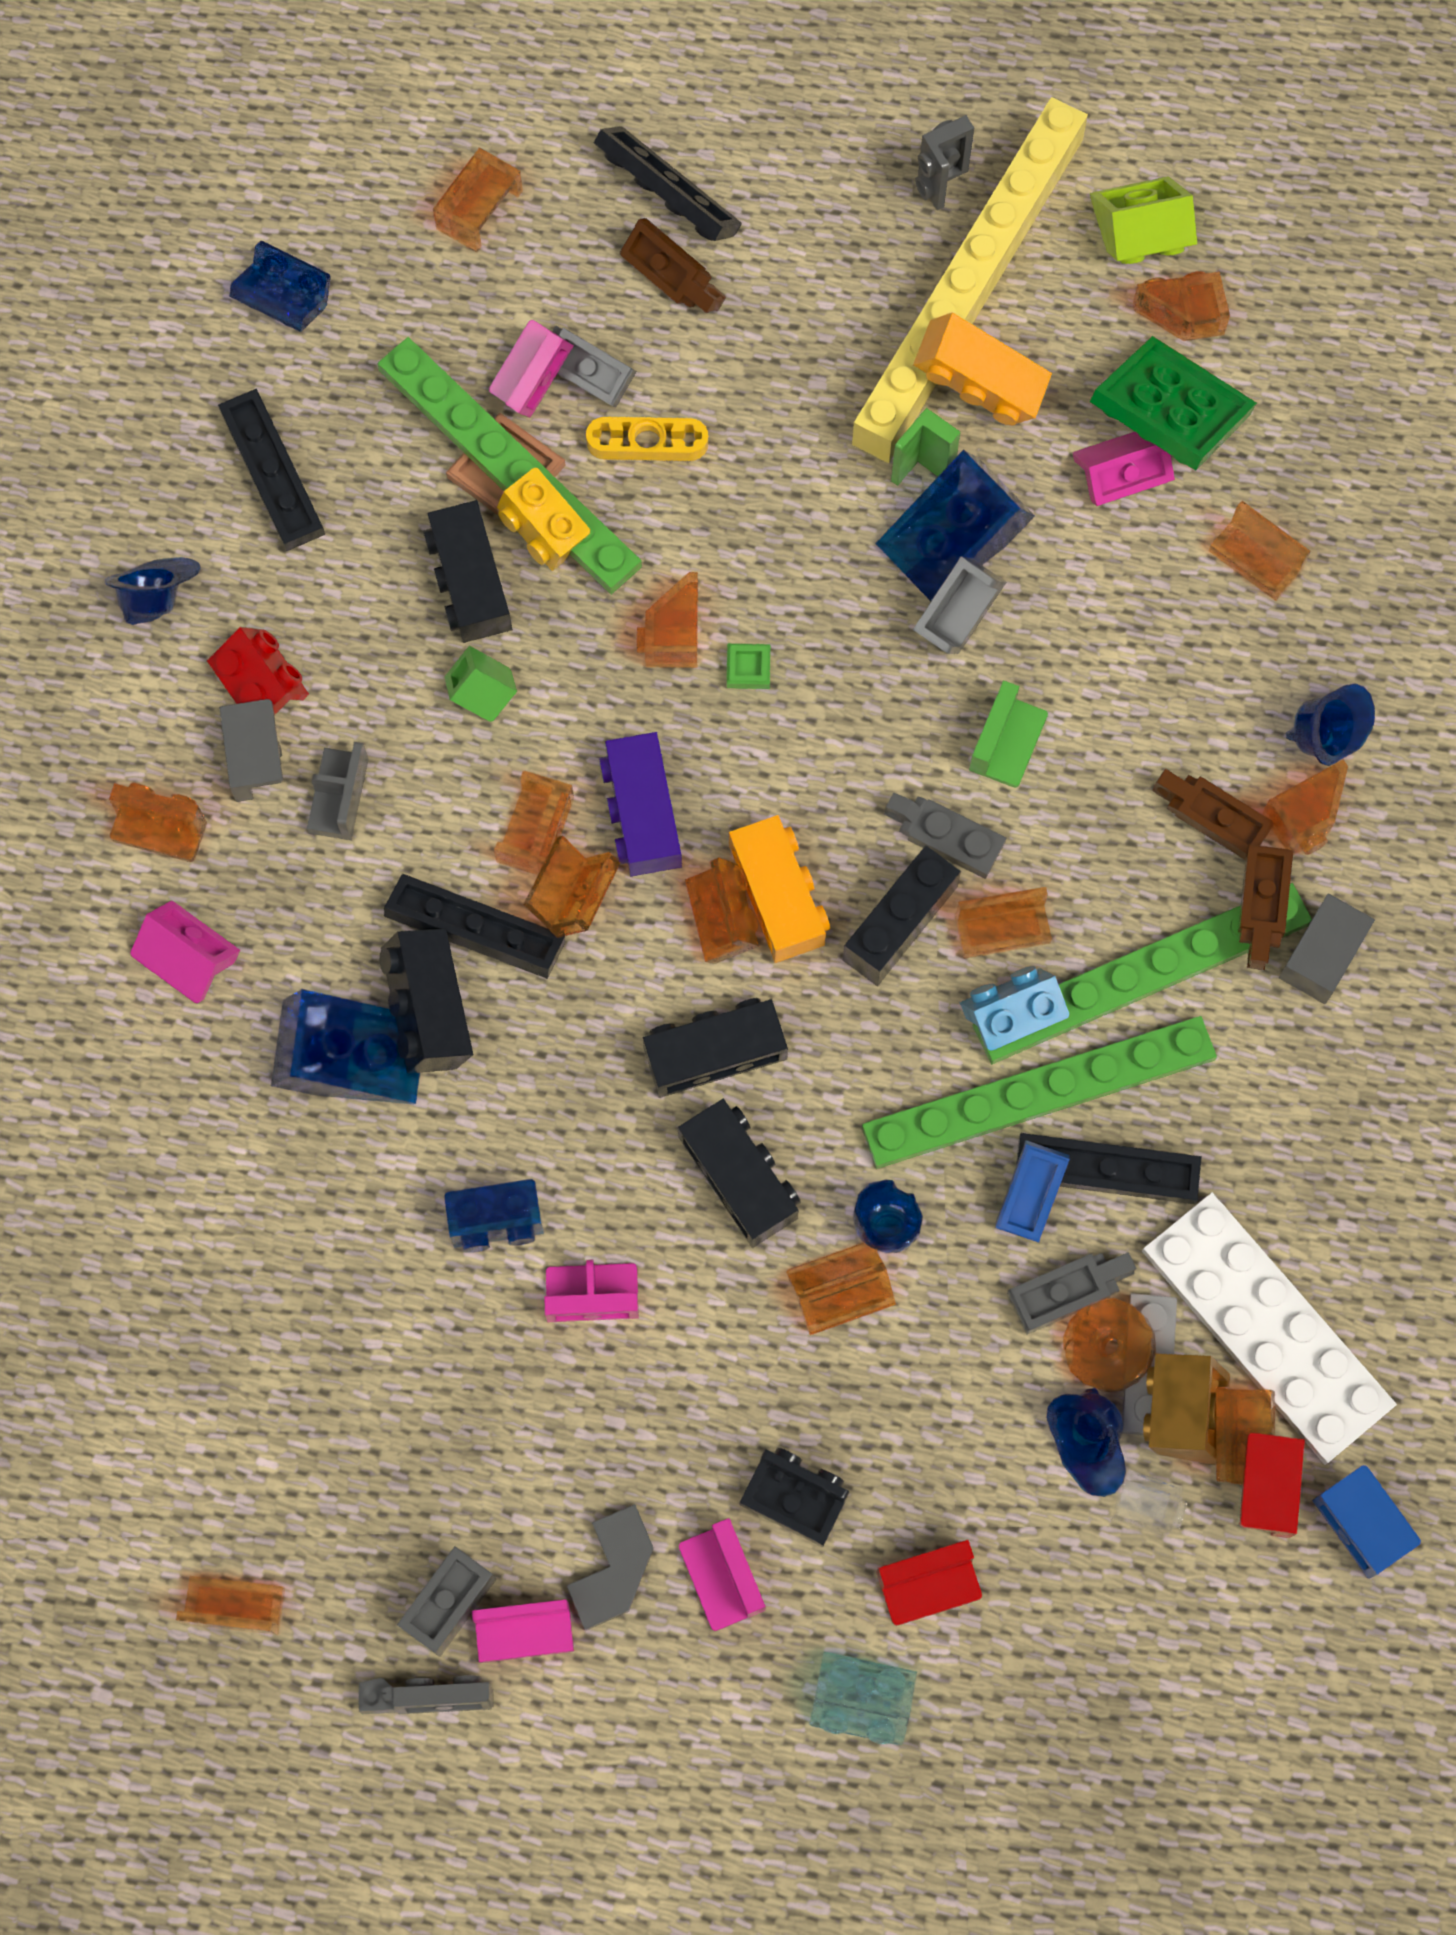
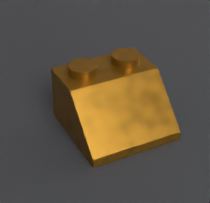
M1155 1353L1154 1367H1149L1147 1371L1146 1386L1148 1394L1152 1395L1151 1413H1146L1144 1416L1143 1436L1144 1440L1149 1442V1448L1158 1455L1224 1466L1230 1373L1212 1356Z

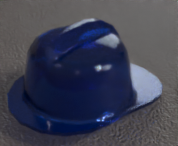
M163 558L144 563L124 573L108 576L104 579V582L107 586L115 588L117 602L121 611H123L126 623L136 625L154 621L162 615L170 613L175 606L179 584L198 575L201 566L199 562L190 558Z
M1352 683L1344 685L1324 697L1305 701L1297 710L1294 727L1285 733L1286 739L1296 742L1301 752L1316 757L1319 763L1325 766L1336 764L1341 759L1358 751L1370 735L1375 722V705L1372 696L1364 686Z
M1096 1388L1086 1389L1080 1395L1063 1394L1055 1397L1047 1408L1046 1418L1063 1466L1080 1488L1088 1494L1106 1497L1116 1493L1123 1485L1126 1474L1125 1460L1119 1443L1124 1426L1120 1411L1109 1399L1101 1396Z

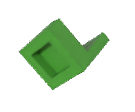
M470 645L444 676L449 699L490 722L495 720L517 693L511 669Z

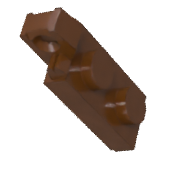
M647 218L637 221L622 247L620 255L677 304L684 303L690 308L697 305L705 313L719 311L726 296L713 284L709 283L712 276L708 271H705L706 268Z
M1165 769L1152 789L1157 795L1170 802L1167 809L1175 814L1177 818L1246 860L1248 845H1261L1275 824L1272 820L1201 776L1196 779L1188 775L1183 780Z
M1253 844L1248 845L1238 932H1240L1239 942L1249 944L1247 968L1265 971V965L1269 962L1270 947L1280 948L1281 938H1283L1286 930L1293 850Z

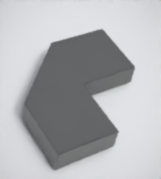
M635 1504L592 1522L610 1567L567 1585L585 1631L629 1612L653 1553L654 1547Z

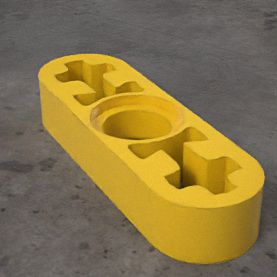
M599 417L593 420L586 430L589 452L596 458L604 460L694 461L706 453L709 444L706 426L701 421L693 418ZM603 431L610 432L611 439L609 440V445H601L599 438H601ZM623 431H628L629 447L623 446ZM643 431H652L658 435L659 442L651 448H643L636 443L635 439ZM666 431H671V447H666ZM686 433H694L696 440H694L691 447L685 446L683 439H685Z

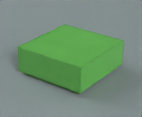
M728 643L727 688L770 689L771 644Z

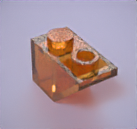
M1195 271L1184 277L1166 280L1156 277L1137 284L1133 300L1134 311L1182 341L1225 334L1230 312L1220 271L1212 273Z

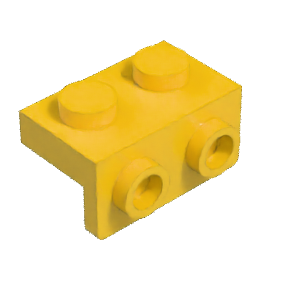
M538 468L531 469L507 488L497 505L499 509L498 514L503 524L511 532L515 533L517 531L528 543L527 550L533 559L540 565L546 564L551 571L560 566L567 559L571 550L590 534V528Z

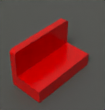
M1250 1433L1247 1436L1239 1520L1242 1528L1271 1531V1536L1291 1538L1297 1534L1305 1439L1260 1433Z
M969 1539L877 1569V1577L893 1625L899 1626L978 1601L982 1598V1592L972 1564L974 1555Z

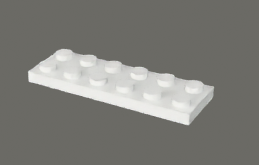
M1213 1192L1143 1248L1142 1253L1299 1436L1305 1439V1443L1324 1465L1329 1463L1397 1405Z

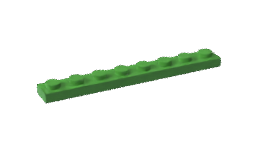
M409 337L377 363L379 371L503 491L531 469L538 468L590 528L589 536L575 546L569 555L611 595L642 568V560Z
M1293 883L1290 884L1286 930L1283 937L1308 927L1312 921ZM1241 905L1058 984L1069 1011V1017L992 1051L985 1047L978 1026L973 1024L972 1026L991 1065L1248 953L1249 944L1239 942L1240 932H1238Z
M1202 1016L864 1123L862 1124V1130L875 1167L879 1169L1216 1060L1217 1055Z

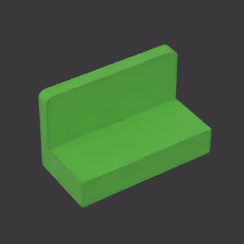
M926 408L895 444L891 482L898 486L917 463H920L945 481L955 470L961 432Z
M1003 680L973 752L969 771L1017 788L1020 785L1043 729L1048 712L1017 700L1020 686Z

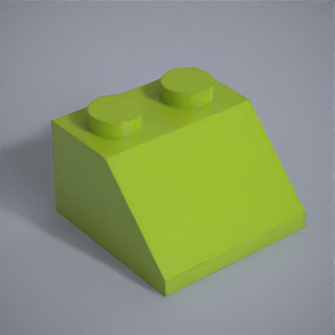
M1169 176L1090 193V199L1106 251L1122 264L1138 263L1145 259V255L1159 252L1161 255L1166 256L1180 254L1184 252V247L1197 245L1193 195Z

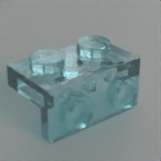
M824 1651L809 1724L813 1727L822 1728L832 1734L845 1733L867 1738L878 1744L902 1745L910 1718L917 1671Z

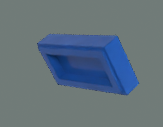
M1025 1141L998 1214L995 1228L1039 1243L1070 1160L1069 1155Z

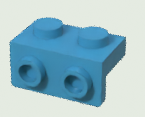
M1035 966L1025 967L1010 975L1012 980L999 986L993 983L980 986L970 992L971 998L959 1002L966 1019L978 1026L984 1045L988 1050L992 1051L1069 1017V1011L1055 975L1041 968L1036 969Z

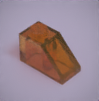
M688 572L645 611V627H637V653H645L646 667L697 668L698 572Z
M1344 759L1268 800L1262 815L1275 823L1272 827L1273 832L1285 849L1294 851L1293 855L1302 850L1305 855L1312 854L1328 842L1326 837L1335 824L1348 770V765Z

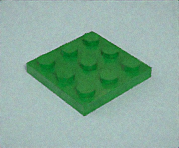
M1154 336L1147 340L1095 389L1090 403L1101 409L1108 417L1123 423L1138 433L1142 439L1157 445L1172 455L1179 463L1187 465L1195 471L1243 424L1257 404L1254 400Z

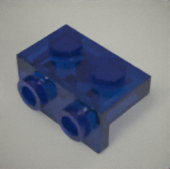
M261 240L255 245L253 263L231 283L229 297L288 327L302 332L326 308L331 276L329 273Z
M533 1179L451 1191L444 1195L451 1242L454 1248L462 1247L465 1253L487 1250L490 1248L489 1242L508 1240V1245L512 1246L525 1245L534 1242L535 1235L544 1234L536 1183Z

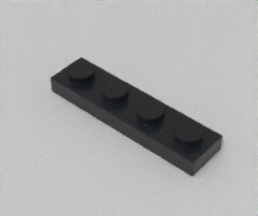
M617 126L600 129L593 143L605 152V158L615 166L625 168L634 175V181L641 188L655 192L665 201L664 204L668 210L676 215L686 217L695 225V230L699 235L711 241H718L734 237L742 225L741 221L624 127Z
M257 388L218 404L220 413L286 552L326 535Z
M403 873L384 906V917L418 930L446 929L449 942L548 979L565 945L566 935Z
M1020 1133L1016 1165L1025 1141L1069 1155L1070 1160L1060 1187L1196 1204L1198 1201L1202 1156Z

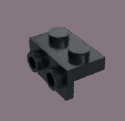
M777 1447L775 1453L765 1449L739 1505L824 1547L849 1495V1491L842 1488L844 1480L824 1469L819 1468L817 1474L801 1467L802 1459L780 1447Z

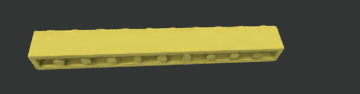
M1053 97L1050 98L854 421L853 446L887 463L891 461L894 456L895 444L913 424L936 386L935 383L927 379L925 372L913 366L930 320L953 312L973 324L1083 141L1088 114Z

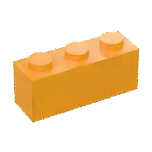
M953 312L930 320L913 366L925 372L927 379L931 382L952 388L960 393L959 396L963 401L971 405L982 406L993 413L995 420L1011 426L1036 418L1052 375L1045 368Z
M779 815L730 831L729 848L774 962L778 963L825 946V931L830 930L829 920L823 906L815 907L810 895V892L815 890L814 883L807 866L799 867L794 852L799 851V847L791 826L784 828Z

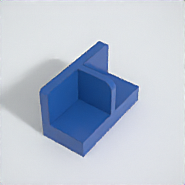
M1362 1465L1312 1500L1368 1579L1381 1573L1421 1543L1418 1535L1366 1465Z

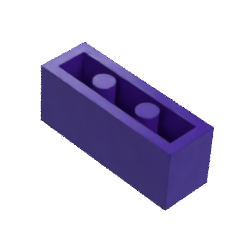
M657 732L605 741L607 756L599 757L603 783L612 782L615 797L607 798L611 824L620 822L622 838L615 839L619 865L628 863L630 877L682 868L681 849Z

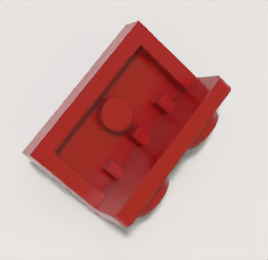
M239 627L207 660L236 704L269 699L272 701L275 715L290 700L303 701L309 695L301 683L303 679L300 672L293 665L287 663L278 650L279 643L276 638L264 629Z

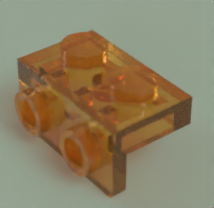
M114 783L109 797V801L117 813L110 833V838L113 842L187 862L195 860L207 826V821L195 800L180 794H172L170 798L157 795L153 789L139 783H130L129 787Z
M720 857L710 861L712 869L685 879L705 962L711 964L719 963L759 947L755 933L758 930L757 919L749 908L745 893L747 889L746 876L738 864Z

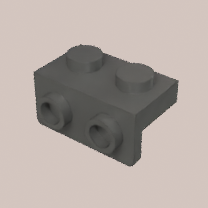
M967 115L954 121H943L933 131L922 135L921 152L918 155L919 170L915 182L921 197L924 200L930 199L936 210L945 206L947 182L969 171L974 126Z

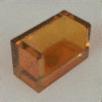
M479 147L434 206L433 213L436 229L471 250L478 252L482 246L480 229L508 192L517 197L523 192L521 171Z
M522 771L520 777L522 790L503 843H496L494 854L496 862L546 878L574 802L573 786L535 773Z

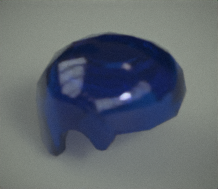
M886 1179L869 1183L858 1194L853 1212V1222L856 1234L868 1247L885 1254L899 1253L907 1250L919 1238L923 1215L913 1193H906L896 1187L893 1180Z

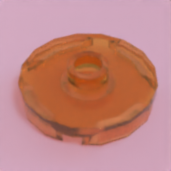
M1115 1298L1104 1299L1082 1308L1070 1319L1063 1336V1350H1065L1066 1363L1070 1372L1088 1387L1102 1392L1123 1391L1137 1384L1147 1373L1148 1368L1151 1367L1156 1353L1155 1333L1148 1318L1135 1306ZM1116 1339L1118 1342L1116 1351L1107 1354L1105 1351L1106 1344L1110 1340Z

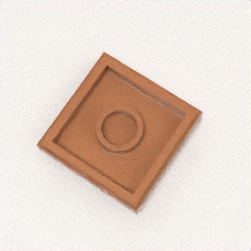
M499 413L494 418L554 477L566 466L565 459L506 416ZM463 453L446 472L447 478L499 516L497 505L504 491Z

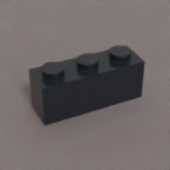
M474 500L428 512L430 529L423 530L429 555L438 553L441 566L434 568L440 593L448 591L452 604L444 606L450 630L455 631L459 629L463 643L512 631L509 609L478 501Z
M925 845L846 942L842 960L878 987L957 889L961 871Z
M446 929L397 931L381 947L379 963L382 972L387 977L390 991L388 997L389 1010L392 1016L395 1017L398 1028V1053L405 1061L407 1074L455 1070L474 1054Z
M751 998L738 1003L735 1006L736 1010L719 1015L717 1011H707L693 1017V1022L675 1027V1024L669 1023L651 1029L649 1031L650 1035L642 1037L643 1048L659 1098L787 1060L788 1047L772 999L761 1002L760 998Z
M723 1098L678 1126V1138L750 1246L754 1248L796 1221L799 1213L796 1206L801 1201L792 1185L787 1180L780 1183L771 1168L776 1166L764 1144L760 1143L755 1146L746 1131L751 1129L740 1108L735 1106L731 1109Z

